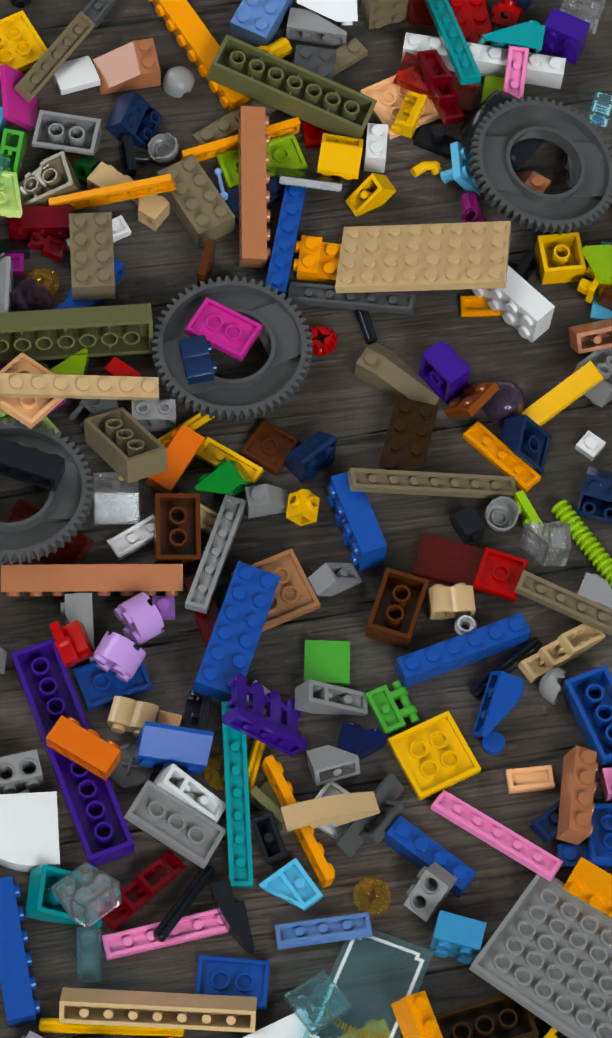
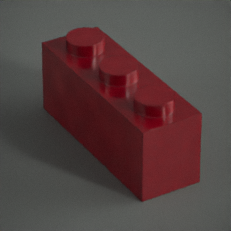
M22 206L21 218H8L9 239H30L33 232H38L45 239L47 235H50L57 239L65 240L70 238L69 214H73L72 206Z

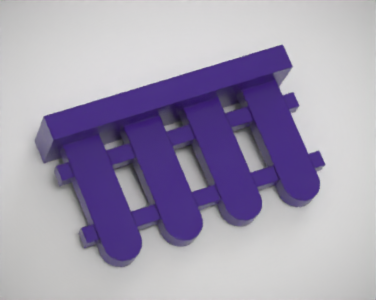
M241 673L236 674L229 680V686L232 687V699L228 701V706L231 707V710L222 715L223 724L290 756L307 748V739L301 737V732L298 731V718L301 717V712L295 710L294 699L290 698L281 703V696L276 690H272L265 695L264 688L260 682L247 686L246 677ZM247 695H249V707L247 706ZM264 703L266 704V715H264ZM281 712H283V723H281Z

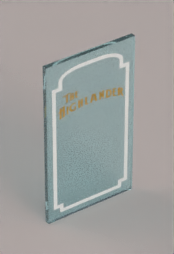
M373 929V937L345 940L303 1038H400L401 1030L391 1004L405 996L418 993L434 951Z

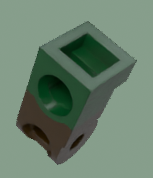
M65 152L77 178L87 183V177L99 165L101 159L94 156L88 158L78 153Z

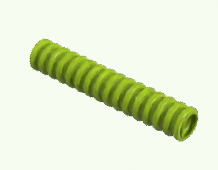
M567 500L558 502L553 506L552 514H556L555 518L560 520L559 523L564 525L563 528L568 530L567 533L569 535H572V540L576 541V545L580 546L581 551H585L584 555L588 556V560L593 562V567H597V572H601L600 576L605 578L612 588V558H609L610 555L605 553L601 543L596 542L597 538L592 537L593 533L591 531L588 532L589 528L584 526L585 523L580 521L581 518L579 516H576L577 513L575 510H572L571 505H568L569 502Z

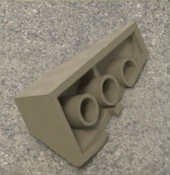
M64 151L44 159L39 163L40 167L32 173L28 172L24 176L25 179L18 184L22 206H49L48 198L82 192L79 180ZM0 216V220L8 218L6 216Z
M377 342L366 347L356 362L355 377L395 398L398 396L436 405L440 399L394 351Z

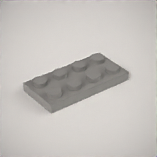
M150 780L146 781L124 816L126 820L202 869L209 862L227 831Z

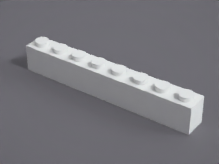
M406 32L401 63L420 66L417 56L419 51L437 50L448 70L455 72L441 38ZM467 42L481 76L489 75L505 78L508 49ZM529 52L525 83L560 89L566 58Z

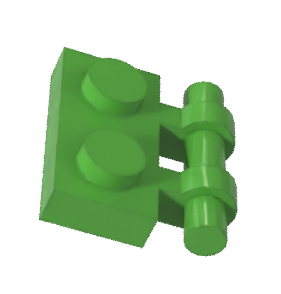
M400 680L392 683L394 688L392 692L389 691L387 685H383L365 693V698L384 736L404 728L406 723L403 718L405 717L409 718L411 724L420 721L417 715L418 710L414 704H411L407 696L409 693L406 687L402 686ZM394 700H400L403 709L399 710Z

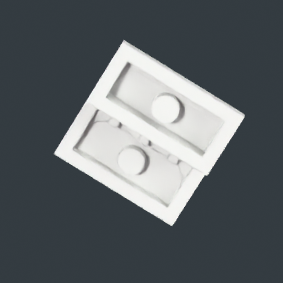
M89 56L65 61L53 75L61 95L101 85L98 73Z

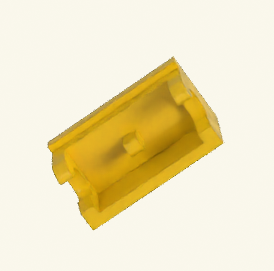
M408 91L406 94L408 97H404L390 131L412 138L425 109L427 95Z

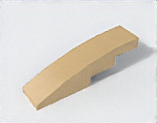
M583 623L561 634L557 640L541 647L536 654L520 661L518 667L529 682L533 683L542 678L552 668H559L604 639L606 635L602 631Z
M374 791L326 796L280 807L287 832L309 825L311 829L334 823L336 827L380 814Z

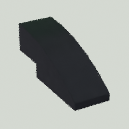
M230 880L211 883L214 904L227 930L248 954L254 953V943L245 902L234 901Z

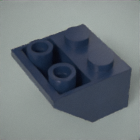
M133 91L119 96L105 129L119 141L122 140L123 135H132L134 146L148 149V143L154 137L163 116L141 95Z
M321 431L316 432L285 456V467L301 484L307 479L312 480L319 470L323 467H329L335 461L337 438L334 435Z
M588 466L576 510L577 515L612 524V472Z

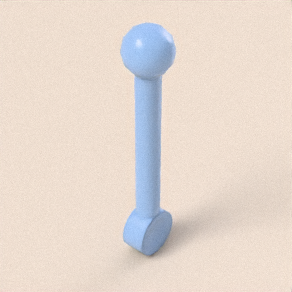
M216 168L214 173L218 178L220 195L225 201L228 199V193L224 190L221 177L222 169Z

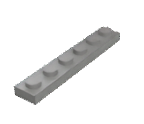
M229 495L224 496L188 593L185 609L207 614L243 516L246 500Z

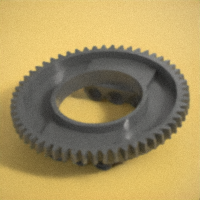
M530 96L527 97L526 101L523 97H520L518 101L513 98L511 103L506 100L504 105L500 103L497 108L493 107L491 112L488 111L473 133L472 143L469 147L471 149L469 163L472 164L471 171L475 172L473 178L478 179L476 186H482L480 193H484L485 200L488 199L491 203L490 205L494 206L497 212H501L503 217L509 218L511 222L518 223V226L522 225L526 229H534V232L537 230L542 231L543 234L550 232L551 235L554 232H558L561 235L563 231L569 234L571 230L577 232L579 228L583 230L585 226L589 227L592 222L595 223L598 218H601L612 203V151L609 150L612 145L605 144L608 139L607 137H600L603 131H596L597 125L591 126V119L584 120V113L578 116L577 109L570 111V105L564 108L561 101L556 105L554 99L548 103L547 98L544 97L541 102L538 96L535 97L534 101ZM539 138L550 141L564 150L563 153H565L563 166L567 171L566 186L570 188L569 191L561 194H544L524 184L513 170L510 160L511 147L524 139Z
M226 276L225 281L217 277L215 283L209 278L207 285L200 281V287L192 284V291L185 288V295L179 292L178 299H171L172 305H166V311L162 310L161 317L157 319L158 324H155L152 355L157 376L161 378V384L166 385V391H171L172 398L178 396L179 404L184 402L185 408L192 407L193 412L200 411L201 416L208 414L211 419L215 416L218 417V420L226 418L227 421H230L231 418H235L236 421H239V418L248 420V417L251 416L255 419L258 414L265 416L266 411L272 413L274 407L279 409L281 408V402L286 404L288 397H294V391H299V385L304 384V378H307V373L310 370L313 342L311 340V332H309V325H306V318H302V311H297L298 306L297 304L292 305L291 298L285 300V293L278 295V288L271 291L270 284L264 288L263 281L256 285L254 278L248 283L246 277L239 281L238 277L235 276L233 281H230L229 276ZM206 297L263 325V329L257 339L260 340L262 350L268 360L258 372L241 379H225L214 375V380L188 385L179 352V340L191 338V336L185 334V328Z
M8 419L5 425L0 420V441L1 439L15 441L20 445L29 448L35 447L42 452L57 454L65 459V473L56 492L45 489V505L39 512L22 521L0 522V565L4 563L13 565L16 562L21 565L24 561L31 563L33 559L40 560L42 556L48 557L50 552L56 553L58 547L64 548L65 542H71V536H77V529H82V522L86 523V515H90L94 488L88 461H85L84 454L81 455L80 448L75 449L74 442L69 443V437L62 438V432L55 434L53 427L47 431L45 424L40 428L36 424L30 429L24 424L21 425V422L18 420L15 424H12L11 419Z

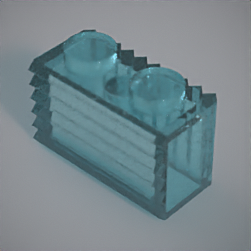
M99 926L77 927L78 982H98L102 980V936Z

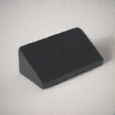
M0 239V253H24V259H30V248L28 247L30 239Z
M273 811L251 819L265 863L272 865L287 857L288 853Z

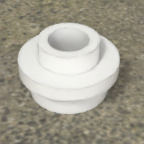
M463 615L456 619L454 629L458 635H462L477 629V623L471 616ZM467 625L469 629L465 630L461 626Z

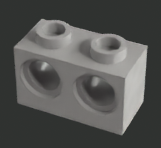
M175 399L132 400V416L149 432L171 431L176 428Z
M37 749L0 757V776L6 772L12 774L9 779H2L0 777V792L9 794L15 792L18 788L26 787L31 789L44 783ZM28 767L35 769L32 774L23 772Z
M436 862L429 867L424 866L417 875V878L420 880L417 884L413 883L405 894L408 898L403 904L426 922L436 913L457 881L455 876ZM431 878L435 879L438 885L434 884ZM420 896H422L426 900V902H423Z

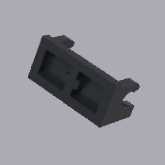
M190 691L189 695H187L182 727L208 730L212 696Z

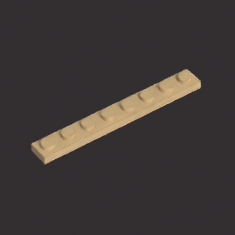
M0 373V397L158 400L159 377Z

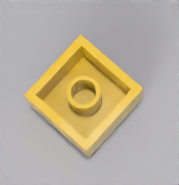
M579 232L537 236L534 250L542 285L578 282L584 278L586 263L581 251L582 244Z

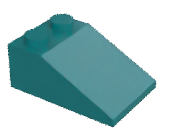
M533 20L483 34L476 44L506 49L509 46L529 48L530 53L538 54L542 50L545 25H540V22Z
M42 864L30 872L24 917L45 922L101 927L102 921L97 917V912L104 907L107 880Z

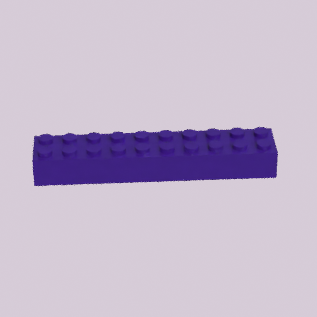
M51 639L11 653L12 664L88 865L92 869L135 853L134 842L109 778L107 781L103 780L47 746L46 736L61 715L67 719L69 717L74 718L80 723L81 727L86 730L90 729L66 666L63 664L54 644L55 639Z

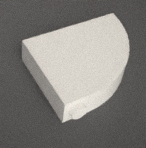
M57 791L0 794V865L21 872H31L32 869L42 864L60 868Z

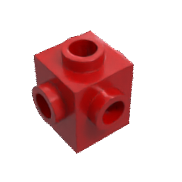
M501 0L498 2V5L494 4L491 16H494L492 22L497 23L496 26L502 29L517 25L520 22L524 8L517 6L513 0Z

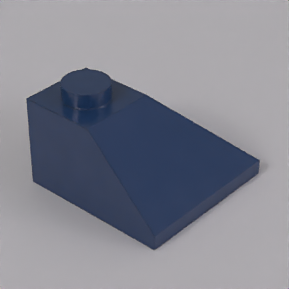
M526 414L506 418L501 434L503 441L515 455L539 474L543 473L552 436Z

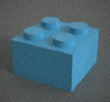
M440 910L429 951L434 952L433 954L438 957L447 958V956L457 958V961L463 964L473 963L480 952L487 923Z

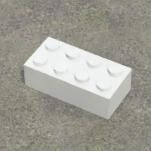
M509 265L506 288L471 289L479 298L484 296L489 308L494 311L499 310L504 321L508 325H512L518 330L521 337L528 339L531 343L550 327L555 306Z

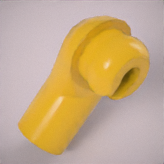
M423 161L412 167L410 172L416 178L424 172L431 170L432 175L435 176L440 174L442 168L438 161Z

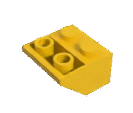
M323 133L317 173L327 177L333 175L340 176L346 180L358 179L364 139Z

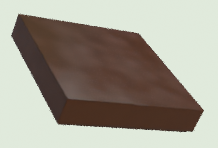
M208 238L206 240L197 271L198 287H200V281L207 285L208 279L211 277L215 263L214 239Z
M262 419L241 449L240 455L277 476L285 465V456L300 444V440Z

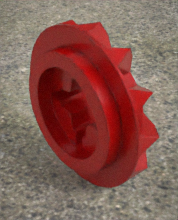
M315 324L309 328L313 342L312 354L319 356L327 355L336 348L337 334H335L333 328H328L325 324L322 326ZM318 334L324 338L323 345L322 342L316 340Z

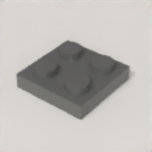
M297 44L293 64L332 80L337 50Z

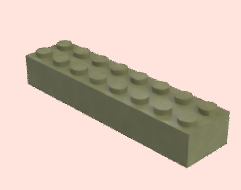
M227 34L211 64L207 77L209 80L291 116L299 117V119L330 133L358 139L362 138L377 103V100Z
M151 303L0 313V363L11 362L21 352L35 361L68 359L73 355L102 357L152 353L153 318ZM85 347L88 349V353L75 354Z

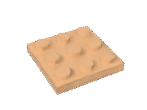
M414 67L360 90L361 94L377 100L372 114L379 124L388 125L387 137L389 140L401 136L391 132L390 129L404 97H408L406 95L408 91L427 95L426 106L416 129L440 118L428 88Z
M23 352L0 370V373L54 374ZM0 397V409L32 429L65 398Z

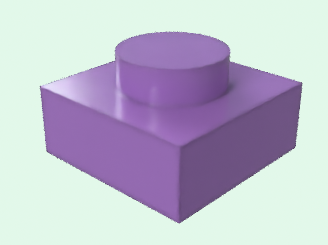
M152 596V605L155 604L162 619L175 620V596Z

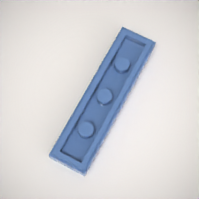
M369 912L274 925L278 950L373 937Z

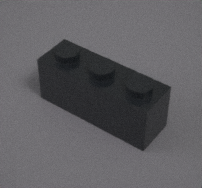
M1 439L0 475L56 492L65 473L64 458L57 454L42 452L35 447L29 448L15 441Z

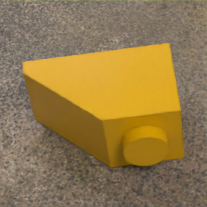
M371 173L345 202L354 215L358 217L382 206L396 192V189L386 175Z

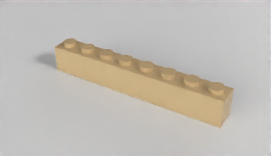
M63 987L59 1001V1023L255 1033L257 997Z

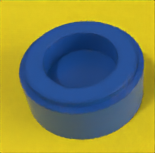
M491 731L486 737H483L481 742L482 749L489 755L501 753L505 746L504 736L497 731Z

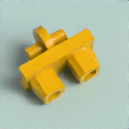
M588 266L585 276L593 279V282L582 278L577 291L587 295L585 301L591 304L597 291L599 290V295H601L604 290L612 288V283L600 284L591 267Z

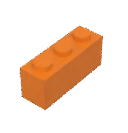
M184 424L180 429L175 428L169 437L171 443L166 447L167 471L147 478L146 483L161 493L172 492L205 440V437Z
M61 715L46 736L48 747L107 781L121 760V750L117 744L112 741H104L97 732L92 729H84L77 720L71 717L67 719Z

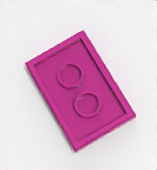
M3 64L0 66L3 118L34 133L38 119L37 95L28 103L14 89L15 85L25 74Z
M206 297L185 328V334L191 337L205 335L206 341H210L213 348L242 362L261 333L263 325Z

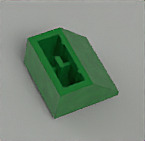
M224 459L215 466L216 470L210 475L206 473L197 480L199 483L194 487L198 491L238 496L244 492V487L253 485L254 481L240 462Z

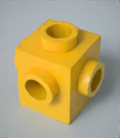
M300 489L297 492L290 493L288 496L286 518L299 526L317 522L320 498L307 489Z

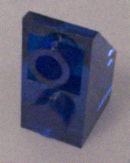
M343 723L336 748L358 755L360 761L384 748L387 743L388 734L376 728L371 730L362 728L357 723Z

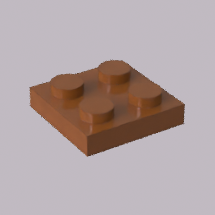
M495 382L470 383L463 388L464 392L459 397L449 402L450 406L444 412L448 418L473 417L500 388Z

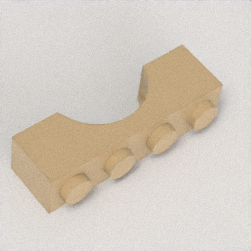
M101 161L87 177V190L134 180L130 176L118 172L112 165H107ZM155 194L132 199L138 206V221L154 231L158 229L170 214V202L163 196Z

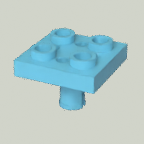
M458 141L451 143L452 168L440 172L442 182L446 184L455 180L466 192H476L480 195V188L476 186L478 179L473 178L475 172L471 171L472 164L469 163L471 157L467 148L463 147Z

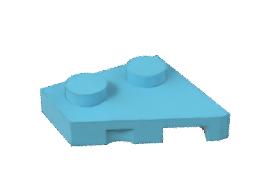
M296 858L259 884L261 889L303 911L324 897Z

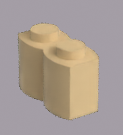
M457 583L452 587L435 584L428 588L429 619H457L463 615L474 617L476 607L473 586L466 583Z
M114 696L107 720L108 727L113 732L120 734L132 732L137 737L145 721L157 723L160 712L159 706L127 697Z

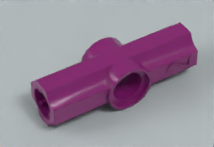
M476 192L464 193L460 200L463 211L461 216L462 222H488L483 216L478 194Z

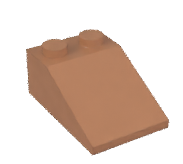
M153 38L129 42L93 59L94 67L100 78L101 85H99L101 95L161 85V71Z

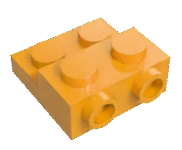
M302 235L301 241L297 240L295 253H299V259L294 258L293 271H297L296 280L335 284L341 244L322 242L323 237Z

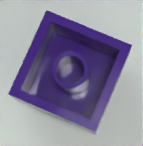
M553 8L544 24L545 32L541 51L555 57L566 58V62L575 65L585 48L590 23Z
M441 340L422 353L419 376L446 404L464 392L463 388L468 384L470 367L465 360H461L456 355L452 346L447 345Z

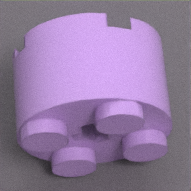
M144 592L119 604L114 609L116 617L125 626L123 628L124 635L130 640L133 639L136 645H141L165 631L162 629L164 622L155 604L151 606L147 602L150 597Z
M106 631L93 653V660L97 662L96 666L101 670L116 672L117 678L128 682L129 679L133 678L145 658L146 652L141 647L137 651L134 648L135 643L116 632L110 634L109 631Z

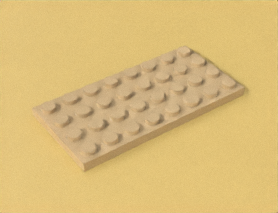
M511 221L344 227L335 283L336 293L506 288L512 228Z

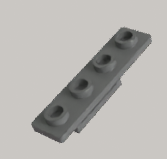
M388 773L374 791L380 814L350 822L335 841V844L346 857L351 858L364 841L379 844L385 838L387 831L405 810L400 802L395 801L404 790V787L393 774Z

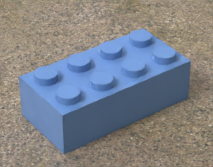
M242 0L230 21L231 34L258 46H268L272 42L294 0Z

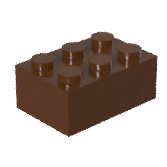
M155 493L153 498L154 564L199 565L201 561L200 493Z
M386 567L367 624L365 637L408 650L430 580Z

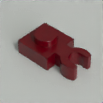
M38 232L32 233L28 243L30 249L42 250L40 255L59 263L63 258L67 242L47 235L45 239Z

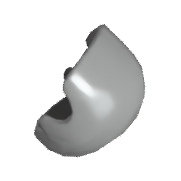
M175 66L170 68L164 75L162 86L169 96L181 98L185 93L192 91L195 79L193 73L188 68Z
M168 132L157 134L148 143V153L158 163H169L178 155L179 144L177 138Z
M505 496L493 499L485 511L487 525L499 532H506L513 528L520 515L517 503L510 497Z
M558 667L552 668L542 676L539 682L540 695L553 705L558 701L556 697L558 692H561L562 686L560 683L566 677V671Z

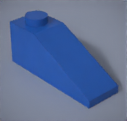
M491 671L473 728L472 737H486L519 701L524 691L523 684L525 680L504 671Z

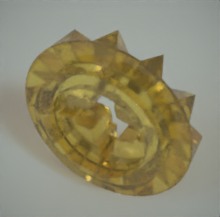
M45 267L42 269L35 268L31 273L28 272L25 279L26 290L30 295L37 298L50 297L59 287L58 275L52 269L48 270ZM44 277L45 282L43 283L42 288H40L38 281H40V279Z
M217 754L216 757L209 759L204 770V777L212 788L224 791V776L220 780L219 772L216 771L217 769L221 770L224 765L223 755Z
M366 878L356 885L353 892V900L359 911L369 912V915H378L387 909L391 900V892L387 884L382 880ZM372 888H374L375 896L378 899H374L373 903L369 905V898L365 897V895H369L372 892Z

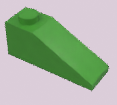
M7 128L3 130L0 146V170L17 172V178L25 155L28 139L27 133Z

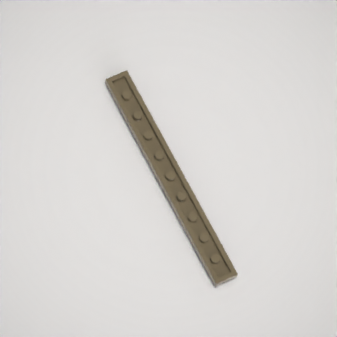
M357 38L336 49L337 54L333 76L368 56V50ZM255 99L242 105L265 107V115H270L278 110ZM240 107L193 134V141L199 146L238 134Z

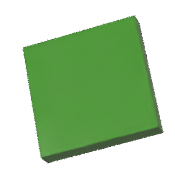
M305 640L304 682L310 679L336 686H349L350 641Z

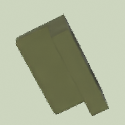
M267 780L260 788L254 786L249 791V800L263 814L273 811L277 825L282 831L286 827L280 808L282 806L269 781Z

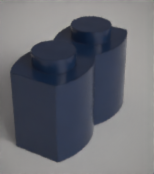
M205 335L180 339L179 352L188 385L214 380L217 366L215 360H211L209 355L212 354L211 342L206 341Z

